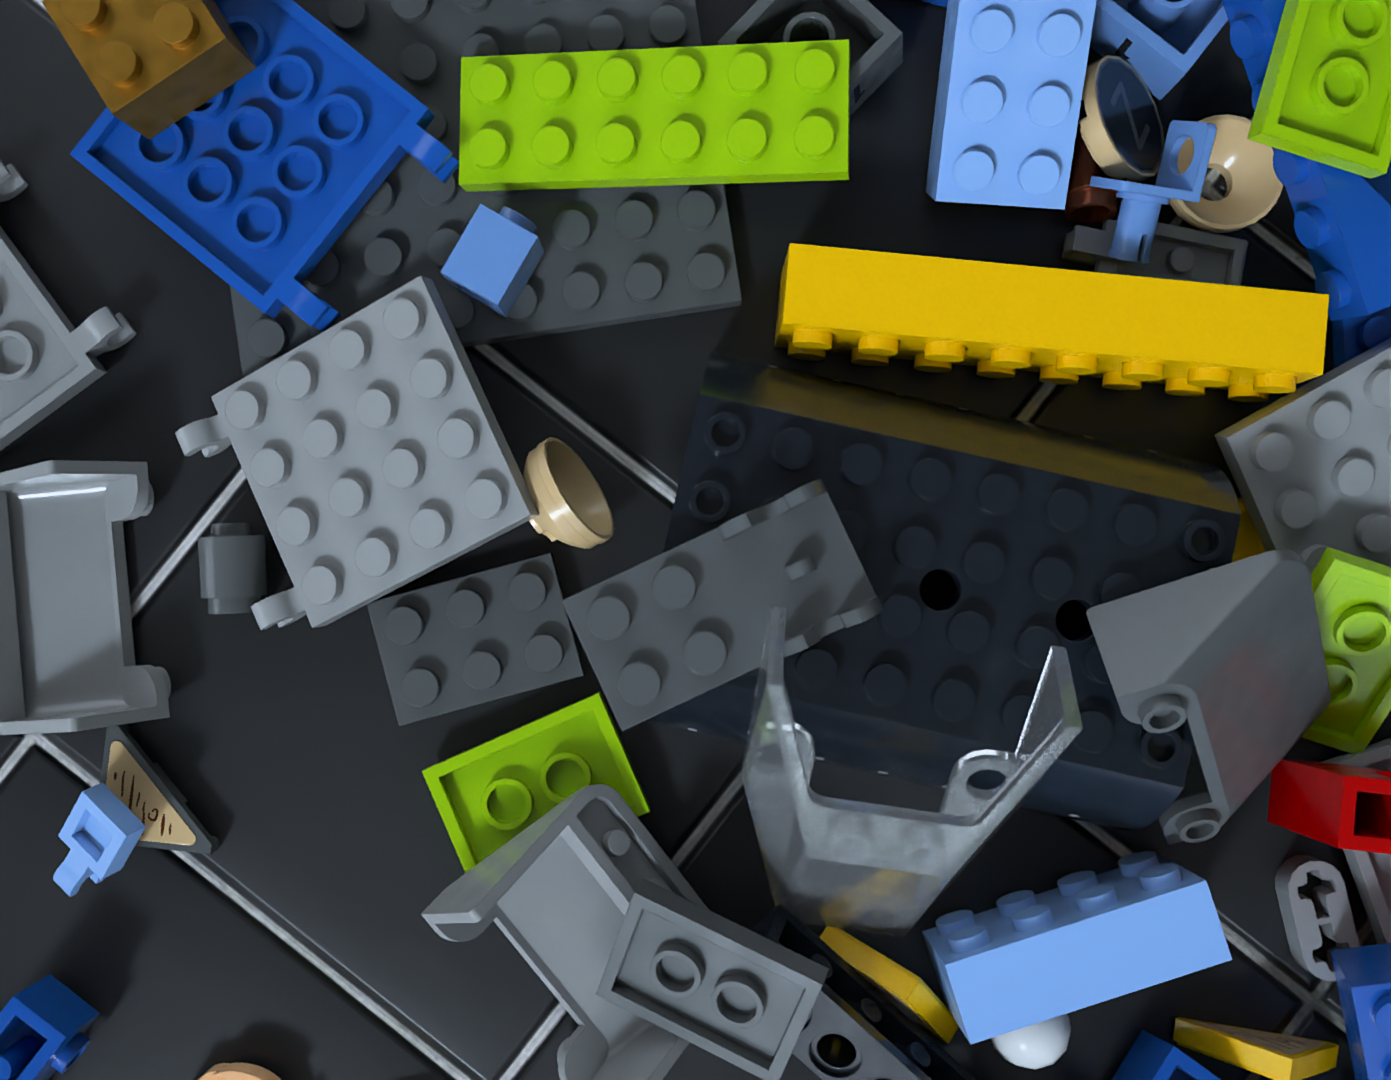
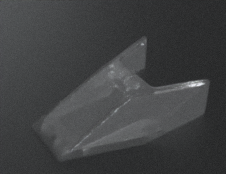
M771 606L741 776L775 907L781 903L784 908L788 909L802 923L905 937L1012 816L1082 731L1083 726L1066 647L1051 645L1015 753L983 749L962 756L952 768L940 810L937 813L825 797L815 793L810 788L809 783L815 761V741L806 728L795 723L793 720L783 678L786 608ZM985 769L996 770L1006 776V780L1000 786L987 790L977 789L967 782V779L973 773Z

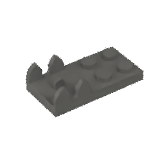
M822 478L803 485L765 506L741 514L720 525L718 528L562 600L563 606L621 731L777 658L787 657L803 651L819 642L824 636L842 628H848L865 622L884 610L831 501Z

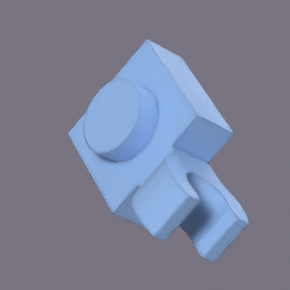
M103 782L81 792L58 835L71 850L55 871L53 880L69 897L77 894L81 885L88 877L97 884L103 881L104 878L120 871L146 828Z

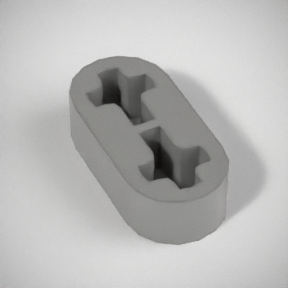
M1295 855L1286 859L1281 864L1275 876V889L1289 949L1294 961L1304 970L1325 981H1336L1331 950L1360 947L1345 882L1340 872L1333 865L1309 855ZM1306 873L1321 879V885L1312 888L1314 903L1310 898L1298 893V887L1307 884ZM1320 930L1324 936L1336 942V947L1327 950V961H1323L1313 955V950L1322 947L1323 941Z

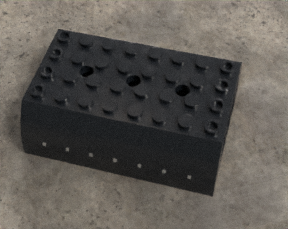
M711 351L698 395L663 553L718 528L720 525L741 514L765 506L803 485L822 478L831 501L884 610L865 622L848 628H842L824 636L819 642L803 651L787 657L777 658L643 722L1124 831H1137L1157 820L1173 804L1185 786L1193 748V739L1187 719L1180 727L1172 731L1151 733L1146 731L1142 724H1136L1124 718L1090 624L1087 631L1081 637L1075 640H1068L1057 629L1056 614L1059 608L1070 600L1080 602L1088 610L1103 603L1231 563L1241 520V511L1231 482L1224 472L1216 465L1204 461ZM935 569L948 573L956 585L954 600L949 606L941 610L931 609L923 602L920 596V583L923 577Z

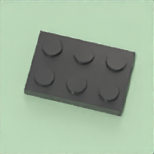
M553 553L394 595L367 604L399 726L585 675L573 626L562 603L565 597Z
M643 878L633 893L596 995L763 1080H780L823 986L829 968Z

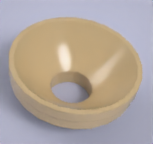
M1226 114L1202 119L1198 122L1212 123L1217 127L1207 168L1219 171L1225 178L1227 186L1225 196L1219 201H1209L1200 196L1199 203L1170 198L1169 204L1181 219L1201 231L1228 233L1251 226L1267 215L1276 204L1283 189V184L1277 178L1273 168L1274 153L1272 147L1247 139L1252 121L1245 117ZM1191 137L1184 142L1178 154L1177 164L1181 174L1188 169L1193 158L1194 143Z
M553 437L544 440L535 449L530 451L525 462L523 478L539 513V516L529 520L533 528L539 534L546 535L552 542L559 540L567 545L584 549H591L597 544H602L609 540L614 534V521L610 507L599 484L581 458L568 445Z

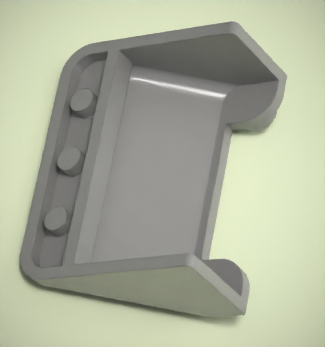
M50 460L0 473V735L76 732L170 717L168 699L171 693V681L167 671L160 666L154 667L148 664L135 665L123 521L146 516L153 508L154 492L149 482L147 462Z
M595 784L577 790L446 887L421 913L423 918L440 937L455 942L472 940L483 933L493 921L579 1025L572 1035L566 1038L559 1046L557 1062L560 1080H663L690 1043L596 995L633 893L643 878L708 909L625 800L610 786Z

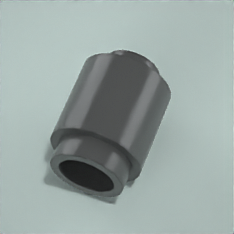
M251 522L211 524L212 537H198L201 598H208V614L252 612L251 606L261 601V596L268 595L265 535H252Z

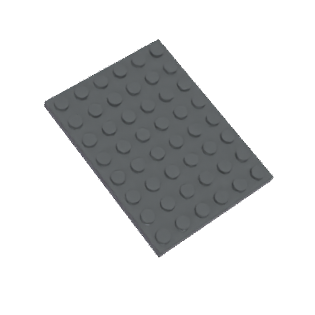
M293 0L428 107L435 118L425 131L453 153L452 156L458 161L461 57L702 46L695 0ZM408 153L403 156L302 283L341 313L332 326L420 275L430 278L435 284L463 348L741 306L742 303L724 184L466 192L459 185V167L444 184ZM480 203L498 214L503 206L511 208L532 221L537 226L533 234L538 236L545 252L507 318L453 288L440 272ZM230 286L243 377L322 333L318 328H313L303 321L286 305L275 318L264 314Z

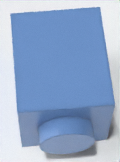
M480 203L440 272L453 288L507 318L545 253L538 236L533 234L537 226L511 208L503 206L498 214Z

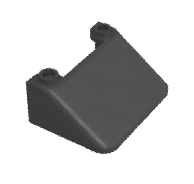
M1290 550L1263 552L1091 607L1086 612L1124 718L1130 722L1142 724L1143 728L1151 733L1172 731L1180 727L1187 719L1193 739V748L1185 786L1173 804L1158 818L1168 845L1183 841L1197 843L1214 837L1220 831V827L1226 823L1322 715L1331 702L1311 576L1303 558L1296 552Z

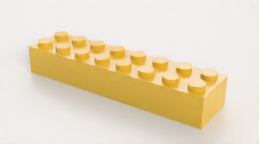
M790 243L781 272L774 347L788 348V357L799 360H824L826 352L851 354L850 362L862 366L889 365V358L914 360L913 368L925 372L952 371V364L977 366L976 374L987 378L1015 377V370L1040 372L1039 381L1050 384L1078 383L1079 376L1103 378L1102 387L1113 390H1139L1142 388V382L1165 384V393L1169 395L1202 396L1205 394V388L1228 390L1227 399L1232 401L1264 402L1268 401L1269 393H1292L1296 391V384L1323 375L1329 294Z

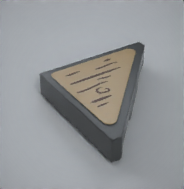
M123 724L107 727L100 783L103 782L146 826L135 846L212 854L217 851L219 847L218 838L211 836L185 804L187 799L161 766L157 762L153 763L129 733V726Z

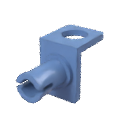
M1181 120L1171 121L1155 185L1091 176L1089 186L1117 190L1116 197L1122 198L1108 257L1132 262L1150 263V251L1161 205H1168L1170 198L1199 203L1217 127L1215 124ZM1191 137L1194 143L1193 158L1188 169L1181 174L1177 164L1178 154L1184 142Z

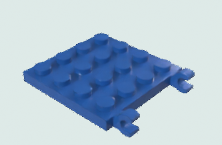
M214 0L257 68L150 140L112 115L108 107H106L71 151L70 155L264 314L275 318L286 305L311 327H316L323 332L333 325L341 313L302 283L406 153L410 154L444 184L459 167V161L452 156L453 153L425 131L435 118L428 107L293 0Z

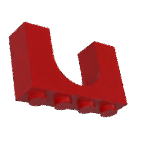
M1282 758L1271 773L1267 822L1339 849L1391 854V770Z

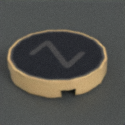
M1106 55L1086 67L1081 102L1084 101L1087 117L1079 120L1081 127L1079 129L1092 158L1107 176L1116 180L1127 178L1126 181L1139 183L1155 176L1159 170L1165 145L1163 127L1156 104L1146 84L1135 69L1119 56Z

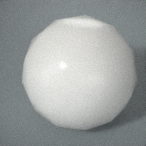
M1064 1014L993 1037L991 1040L994 1048L1005 1060L1020 1067L1036 1070L1054 1064L1067 1050L1071 1032L1070 1019L1068 1014Z

